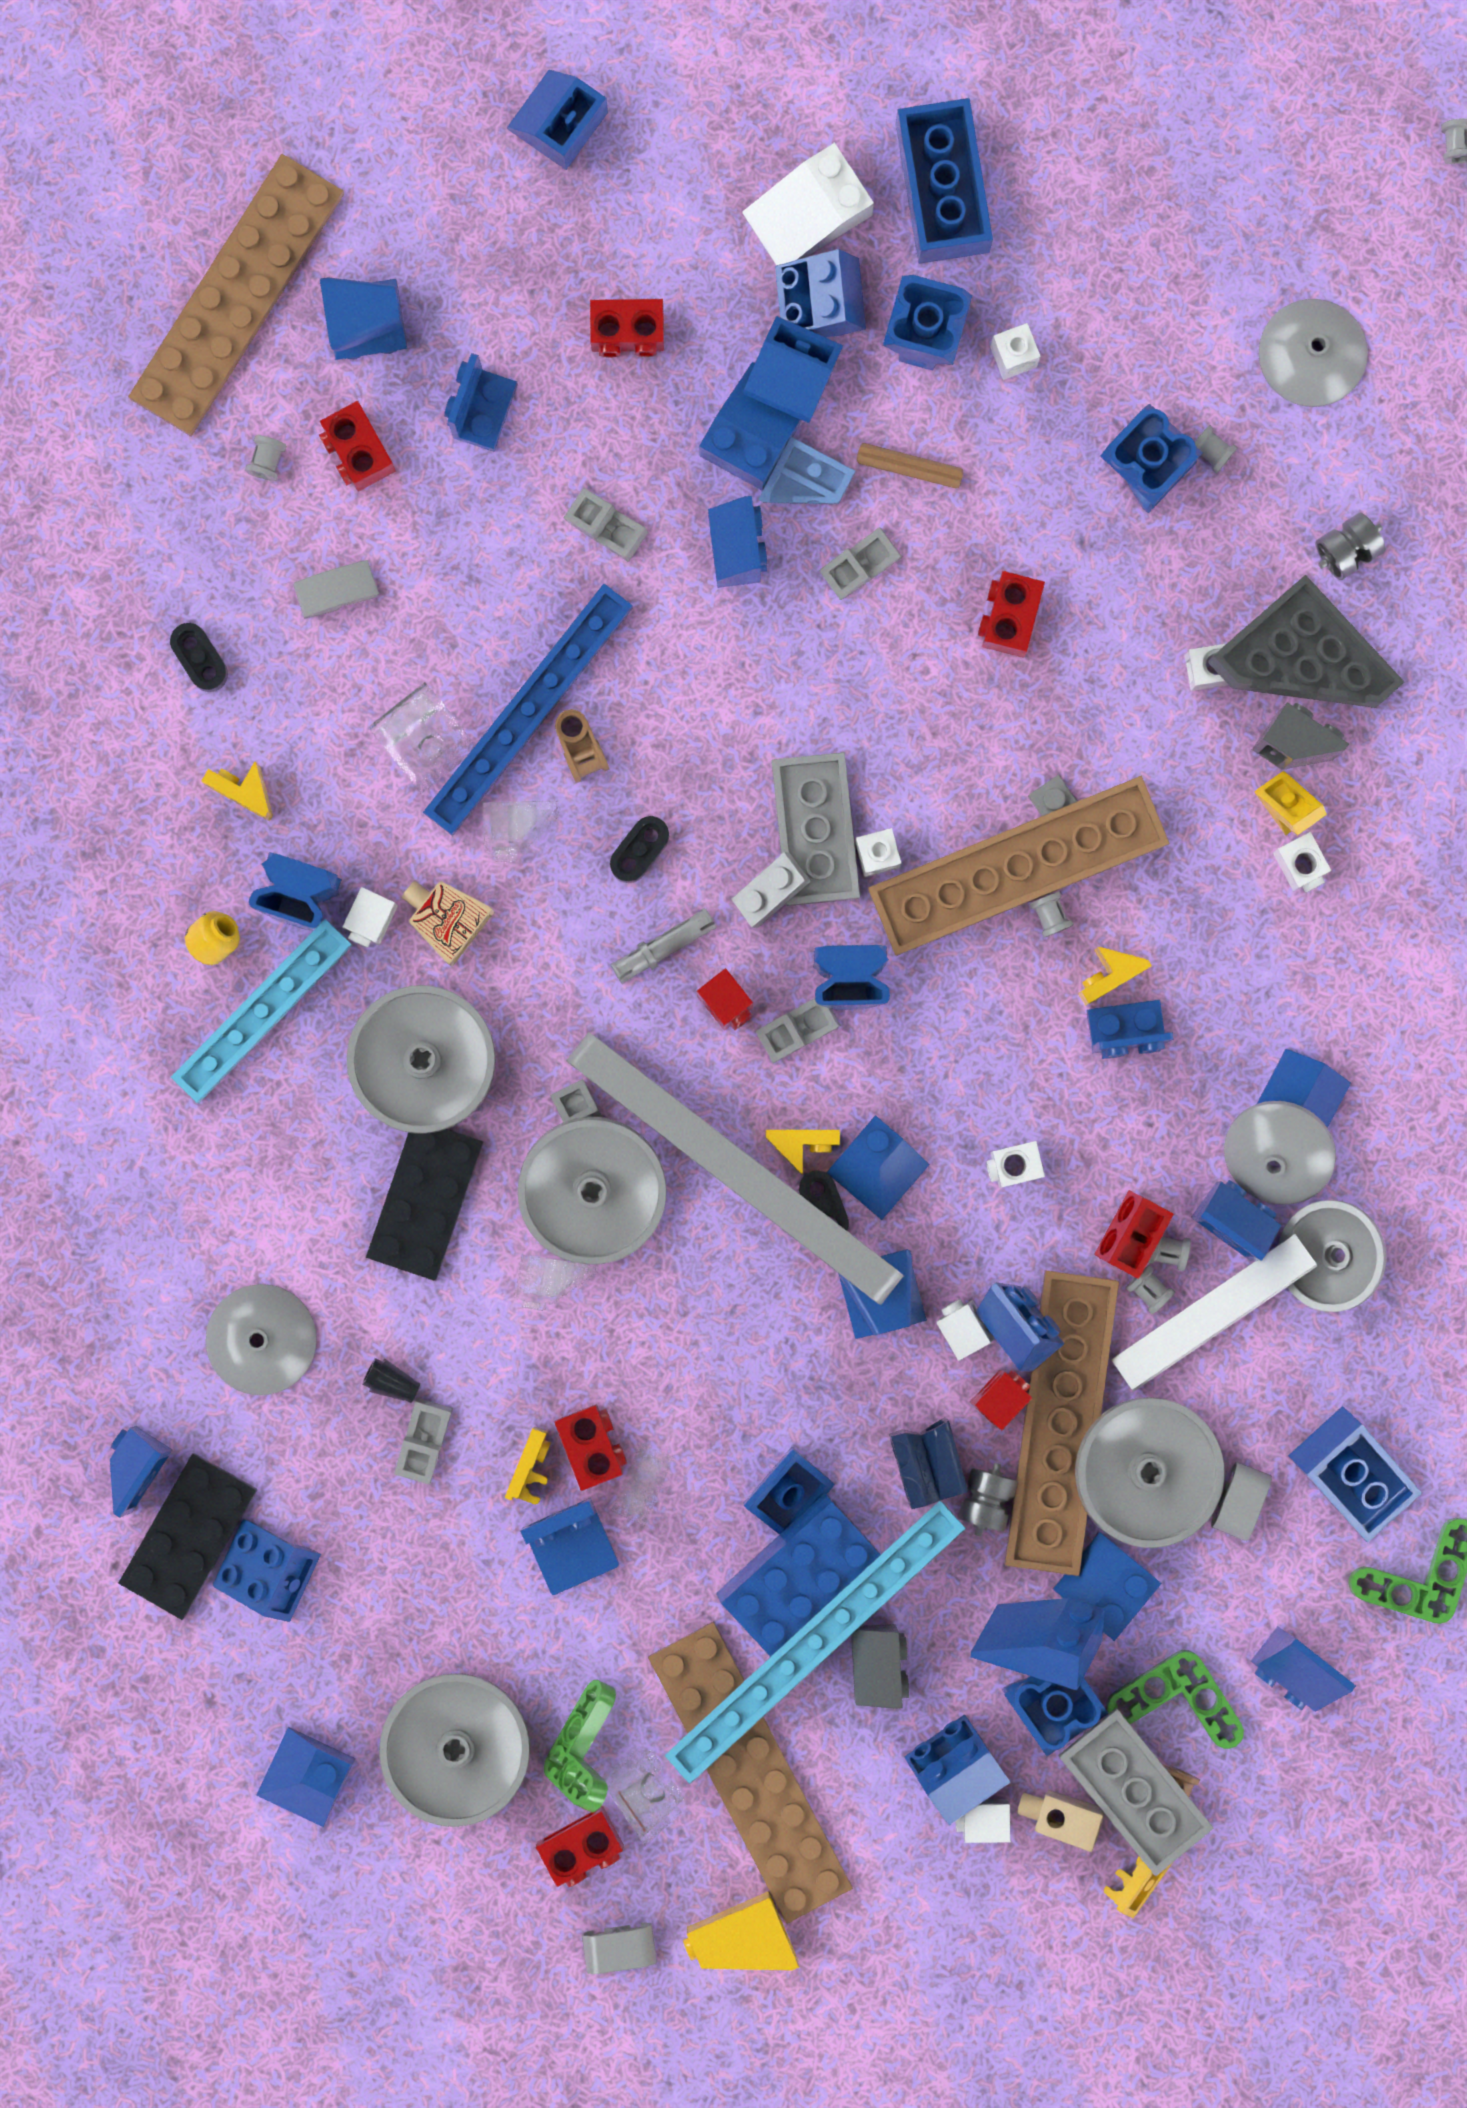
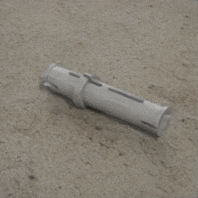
M703 908L700 912L645 944L644 941L637 945L638 949L610 965L621 984H624L649 967L651 970L658 967L657 963L704 934L715 930L717 927L712 922L713 919L708 911Z

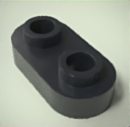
M183 623L177 626L171 634L170 646L192 682L205 692H214L221 689L227 681L228 670L201 627L193 623ZM189 637L196 638L197 644L193 649H186L184 647V642ZM207 668H214L216 670V675L211 680H206L203 677V673Z
M647 816L640 819L611 856L610 868L616 879L624 883H634L645 875L669 841V830L663 820L658 817ZM650 829L658 833L657 840L651 843L644 839L645 832ZM627 858H631L636 862V866L632 871H625L622 868V862Z
M819 1170L807 1173L800 1181L799 1194L828 1217H834L837 1224L848 1231V1216L833 1178L828 1173ZM820 1182L823 1184L824 1193L821 1196L811 1194L810 1186L812 1183Z

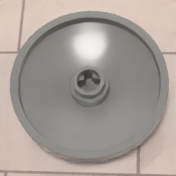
M408 986L391 991L380 997L360 1016L348 1043L347 1071L351 1086L358 1100L379 1121L394 1129L409 1133H435L461 1123L483 1102L491 1087L495 1072L496 1055L494 1042L484 1019L470 1003L459 995L434 986Z
M602 1117L572 1119L547 1131L527 1153L518 1180L519 1208L532 1236L554 1255L580 1264L609 1263L622 1259L636 1251L651 1237L657 1228L666 1202L664 1170L653 1147L631 1127Z
M1152 1397L1135 1398L1108 1409L1090 1426L1077 1453L1075 1465L1076 1486L1085 1511L1105 1533L1132 1546L1143 1548L1165 1547L1190 1537L1211 1517L1223 1490L1224 1461L1214 1433L1195 1412L1179 1403L1166 1399Z
M461 1673L443 1674L415 1685L393 1706L381 1733L379 1747L380 1765L385 1782L391 1793L411 1814L435 1825L447 1827L468 1826L495 1815L510 1802L518 1791L529 1764V1733L518 1706L497 1685L474 1675Z

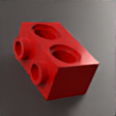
M663 299L590 300V343L592 352H599L601 357L613 358L620 356V352L635 351V355L639 357H653L657 355V351H664ZM606 323H613L619 327L618 332L613 336H604L599 330ZM641 323H650L656 328L648 336H642L636 332L637 326Z
M358 400L320 420L325 432L319 434V437L327 452L331 454L336 451L342 463L336 466L346 486L353 483L359 492L396 472L390 457ZM349 425L356 428L355 434L350 439L342 440L337 437L339 429L343 426ZM361 457H369L373 460L372 466L366 471H357L354 469V466Z
M1002 571L999 581L992 579L987 601L993 602L990 616L983 614L978 631V636L984 637L983 648L1022 658L1025 657L1045 581ZM1008 589H1017L1023 594L1024 601L1020 604H1011L1006 600L1004 593ZM1002 623L1009 624L1013 627L1015 636L1007 640L1002 639L997 635L995 627Z
M726 968L696 991L697 997L724 1031L730 1026L736 1031L752 1018L750 1010L753 1009V1001Z
M1128 1190L1094 1255L1139 1279L1174 1213Z
M999 1370L969 1402L996 1428L1002 1431L1032 1399L1026 1392L1031 1386L1015 1371L1011 1370L1007 1374Z
M595 1404L554 1421L581 1491L623 1475L624 1472L621 1466L626 1465L627 1460L620 1443L613 1446L608 1432L614 1430L607 1409L600 1411L598 1405ZM588 1418L595 1423L596 1433L592 1438L584 1439L578 1436L575 1429L578 1420ZM602 1453L608 1457L610 1467L606 1472L595 1473L591 1470L589 1458L593 1454Z
M601 1806L597 1811L590 1812L537 1841L535 1848L556 1887L564 1883L568 1887H572L587 1878L586 1871L599 1865L601 1869H604L620 1859L618 1853L623 1851L624 1844L604 1807ZM596 1831L604 1833L608 1837V1845L602 1849L593 1848L588 1842V1836ZM560 1850H569L574 1854L576 1862L572 1866L563 1867L557 1863L555 1854Z

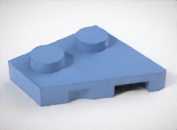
M791 437L758 500L763 503L839 505L856 471Z

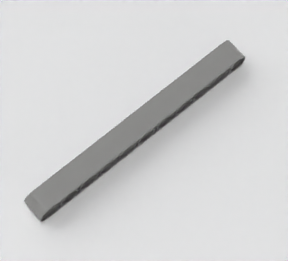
M590 1032L586 1034L566 1060L571 1066L584 1074L585 1077L879 1305H882L904 1276Z

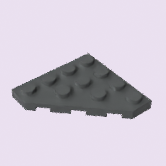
M1304 575L1207 661L1232 689L1377 708L1404 683L1403 679L1307 575Z

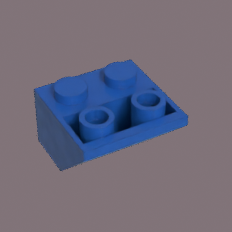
M549 69L507 126V129L567 170L608 114L607 98L578 77Z
M836 249L775 266L780 318L823 337L841 336L866 329L858 257Z
M776 316L742 394L810 423L832 375L843 345Z
M751 495L708 509L717 588L760 583L761 572H767L765 542L758 543L757 536H762L763 528L760 506H753Z
M996 1282L989 1288L976 1314L1019 1371L1032 1372L1065 1344L1058 1336L1061 1330L1048 1315H1042L1036 1307L1039 1303L1037 1298L1027 1287Z
M965 1714L956 1721L948 1723L943 1730L926 1742L918 1744L913 1751L904 1756L925 1793L948 1825L954 1823L1010 1783L1003 1769Z

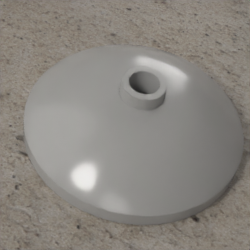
M1304 299L1283 307L1269 320L1260 339L1258 355L1262 373L1270 387L1277 394L1297 405L1320 407L1341 400L1356 387L1366 368L1368 349L1361 326L1346 309L1326 300ZM1314 341L1320 342L1323 345V350L1320 352L1313 350L1311 343Z
M1268 1101L1249 1107L1233 1121L1225 1138L1224 1157L1231 1176L1247 1193L1268 1203L1285 1205L1308 1200L1326 1186L1335 1167L1336 1149L1330 1131L1314 1113L1294 1103ZM1277 1161L1281 1167H1273L1269 1162Z
M1328 1200L1315 1202L1302 1208L1288 1221L1281 1234L1279 1245L1296 1234L1317 1264L1316 1268L1287 1287L1299 1301L1316 1310L1339 1312L1355 1308L1372 1296L1385 1272L1386 1248L1378 1226L1368 1214L1350 1203ZM1338 1249H1342L1345 1253V1258L1342 1262L1336 1258Z
M257 1284L232 1292L218 1304L208 1322L205 1340L209 1361L217 1375L226 1384L243 1393L269 1395L289 1388L306 1373L315 1355L317 1336L313 1318L307 1307L298 1297L277 1286ZM255 1333H259L264 1337V1343L259 1348L255 1347L251 1342L252 1336Z

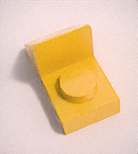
M257 762L253 763L241 786L237 785L240 780L238 777L222 768L218 774L210 769L206 771L201 780L205 786L268 821L271 820L273 813L261 767Z
M1284 770L1254 791L1285 835L1292 831L1298 836L1327 815L1323 804Z
M1097 947L1094 951L1109 975L1104 977L1100 971L1082 982L1085 989L1079 992L1078 995L1084 1005L1087 1006L1144 972L1152 965L1148 959Z
M766 1130L765 1138L803 1175V1146H810V1153H832V1146L840 1145V1130Z

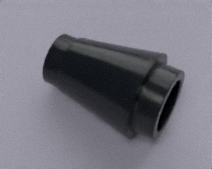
M376 1358L372 1361L362 1385L370 1388L369 1392L402 1401L405 1400L409 1403H412L420 1387L419 1382L415 1381L387 1359L381 1361Z

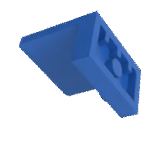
M471 353L468 362L462 361L459 367L456 382L460 383L456 397L452 395L449 397L444 417L448 418L447 426L450 427L454 439L495 452L518 383L517 381L483 370L479 355Z
M1160 1000L1086 1010L1092 1054L1101 1053L1102 1059L1123 1057L1129 1054L1128 1049L1138 1048L1139 1054L1160 1052L1165 1049L1166 1043L1174 1040L1173 1032L1165 1033Z
M591 1497L531 1523L520 1530L525 1544H530L552 1595L568 1590L619 1566L618 1559Z
M243 1519L213 1582V1587L264 1617L290 1622L321 1554L308 1547L288 1543L259 1525Z

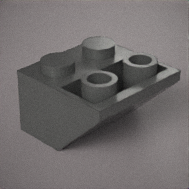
M1287 702L1275 714L1252 750L1281 770L1333 761L1346 750L1349 743L1343 740L1344 734L1334 726L1329 724L1322 726L1313 720V713L1306 707L1298 703L1292 706Z
M896 1624L864 1625L859 1627L851 1635L855 1704L857 1706L903 1708L902 1698H909L908 1675H906V1670L901 1671L900 1660H907V1642L904 1633H899Z

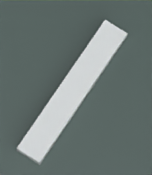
M1294 1234L1268 1252L1262 1261L1253 1262L1111 1360L1134 1392L1316 1268L1317 1264L1296 1234Z

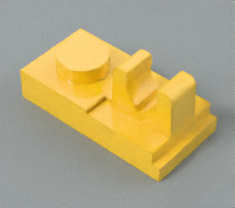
M537 1427L532 1428L505 1495L506 1499H521L535 1505L540 1502L541 1498L533 1495L527 1484L539 1482L546 1485L548 1482L546 1476L533 1471L536 1461L543 1463L550 1448L551 1442L545 1440L547 1431Z
M1138 1856L1136 1860L1137 1867L1132 1873L1133 1876L1122 1869H1118L1115 1872L1123 1880L1124 1889L1122 1891H1115L1106 1885L1104 1893L1118 1905L1116 1909L1120 1913L1134 1919L1172 1863L1155 1876Z

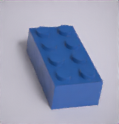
M970 98L897 109L895 124L918 264L990 253L993 236Z
M824 1493L728 1581L716 1595L725 1609L771 1657L881 1554L834 1501Z

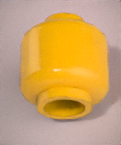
M218 911L204 913L190 925L184 937L189 953L202 964L211 966L221 963L239 946L240 941L236 922L229 915Z

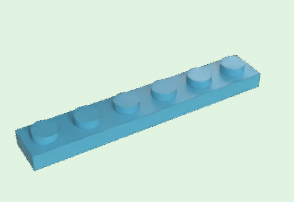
M324 919L319 927L279 965L171 1078L196 1103H200L353 945Z

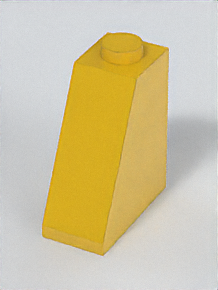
M769 1891L687 1926L686 1934L688 1938L683 1939V1943L690 1960L697 1959L701 1969L792 1971L799 1968L798 1958Z

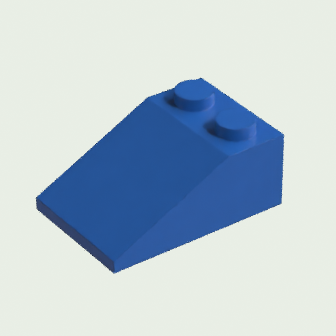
M752 362L699 445V456L763 491L789 439L795 435L802 420L742 394L755 364Z
M1343 1406L1288 1455L1367 1543L1422 1494L1363 1424Z
M1071 1598L997 1604L971 1650L970 1658L1078 1690L1102 1643L1105 1608Z
M1278 1626L1251 1660L1258 1667L1254 1674L1271 1687L1278 1682L1288 1690L1284 1697L1301 1711L1307 1705L1316 1712L1351 1693L1356 1687L1354 1683L1298 1639Z

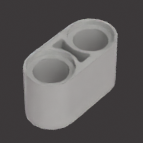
M1235 1462L1231 1469V1472H1234L1230 1483L1226 1482L1218 1506L1221 1508L1218 1516H1213L1211 1528L1248 1541L1268 1494L1272 1476Z
M641 1923V1927L630 1928V1925L605 1928L604 1933L594 1934L593 1930L582 1934L586 1971L588 1974L642 1968L657 1962L651 1923Z

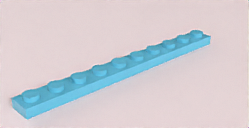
M941 1500L936 1503L664 1756L683 1778L691 1784L956 1539L966 1527Z

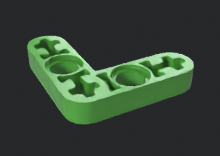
M1453 1518L1444 1523L1425 1584L1363 1566L1351 1573L1348 1582L1350 1591L1355 1597L1363 1601L1432 1623L1442 1624L1449 1621L1455 1613L1467 1574V1540H1460L1456 1549L1458 1552H1464L1462 1559L1453 1554L1443 1553L1445 1546L1451 1550L1453 1549L1455 1539L1449 1536L1451 1529L1457 1530L1460 1525H1463V1532L1467 1534V1520ZM1445 1560H1452L1457 1566V1574L1450 1581L1442 1580L1438 1574V1567ZM1368 1573L1371 1574V1581L1384 1586V1578L1390 1579L1384 1589V1600H1378L1382 1593L1373 1589H1368L1366 1594H1361L1362 1587L1357 1585V1580L1359 1578L1365 1579ZM1434 1582L1446 1588H1453L1451 1595L1443 1592L1441 1602L1447 1605L1445 1612L1439 1611L1437 1616H1433V1610L1428 1607L1429 1601H1436L1440 1592L1438 1589H1432ZM1397 1585H1407L1411 1590L1410 1601L1405 1605H1396L1392 1600L1393 1589Z
M1181 1650L1172 1654L1114 1691L1106 1702V1710L1109 1714L1118 1707L1116 1701L1119 1698L1128 1702L1136 1697L1130 1691L1137 1687L1139 1695L1148 1704L1141 1708L1140 1703L1137 1701L1129 1707L1131 1714L1127 1717L1123 1715V1717L1131 1724L1182 1692L1207 1734L1217 1746L1223 1749L1234 1748L1242 1741L1244 1736V1729L1240 1720L1206 1666L1194 1652L1189 1650ZM1182 1658L1188 1662L1195 1661V1665L1191 1669L1198 1680L1203 1675L1207 1679L1195 1684L1189 1692L1185 1686L1192 1684L1190 1679L1184 1673L1178 1675L1176 1672L1180 1668L1178 1661ZM1152 1677L1161 1678L1165 1684L1164 1692L1156 1698L1147 1696L1144 1691L1146 1681ZM1202 1689H1211L1216 1695V1702L1209 1709H1201L1196 1704V1695ZM1225 1707L1227 1712L1221 1713L1220 1716L1228 1726L1235 1725L1236 1728L1231 1731L1233 1738L1231 1740H1227L1224 1736L1218 1738L1216 1734L1221 1731L1219 1725L1214 1719L1208 1724L1205 1718L1216 1715Z
M599 1680L591 1681L583 1691L544 1763L545 1776L574 1805L589 1812H595L601 1807L607 1796L608 1787L606 1781L584 1760V1757L610 1713L616 1698L614 1687Z

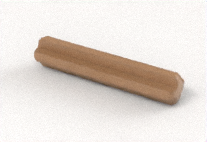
M867 443L860 445L857 454V462L859 464L955 489L959 488L963 477V469L960 467Z

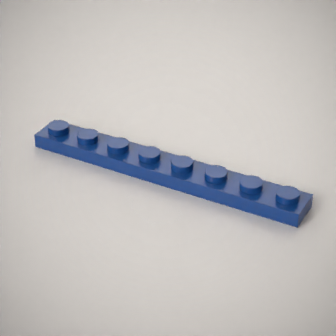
M606 584L600 587L423 811L428 818L452 836L457 832L630 613L633 605Z

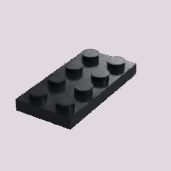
M448 1129L426 1134L408 1132L366 1258L437 1281L484 1141Z
M192 1453L118 1584L183 1620L258 1489L201 1456Z

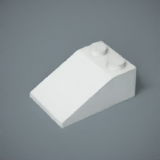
M833 143L804 161L746 208L742 214L774 263L780 265L808 257L871 217L874 202L836 144Z

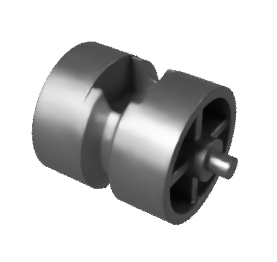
M1362 512L1342 524V531L1334 529L1315 542L1318 554L1322 559L1318 563L1319 567L1323 569L1327 566L1332 575L1338 580H1343L1358 570V562L1368 563L1386 551L1384 541L1379 533L1383 530L1380 524L1375 526Z
M994 1463L993 1469H989L988 1472L971 1468L967 1484L968 1489L973 1495L962 1502L958 1519L973 1523V1527H976L974 1535L981 1537L983 1530L987 1531L988 1528L1002 1532L1005 1530L1009 1515H1007L1008 1511L1003 1506V1503L1010 1501L1012 1497L1014 1498L1018 1481L1002 1476L1003 1473L1000 1472L1001 1464Z

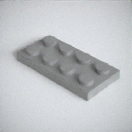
M845 752L773 759L771 762L781 854L784 852L790 853L811 881L790 899L786 905L796 906L860 899Z
M1117 1708L1112 1710L1058 1755L1155 1876L1214 1829Z

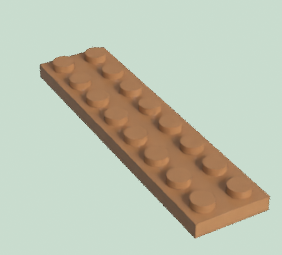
M281 154L128 398L192 437L344 196V191L284 154Z
M1141 775L868 887V890L894 954L898 956L1165 847L1170 843Z
M1044 1270L1039 1311L1043 1316L1048 1315L1055 1321L1061 1330L1058 1336L1065 1344L1035 1370L1030 1372L1029 1385L1031 1387L1028 1389V1394L1032 1399L1025 1409L1016 1474L1018 1484L1012 1503L1005 1566L1079 1576L1087 1512L1078 1495L1075 1465L1077 1453L1086 1432L1095 1420L1101 1416L1119 1281Z
M714 1621L648 1656L687 1734L745 1681ZM763 1716L706 1770L784 1920L788 1924L852 1890L853 1887Z

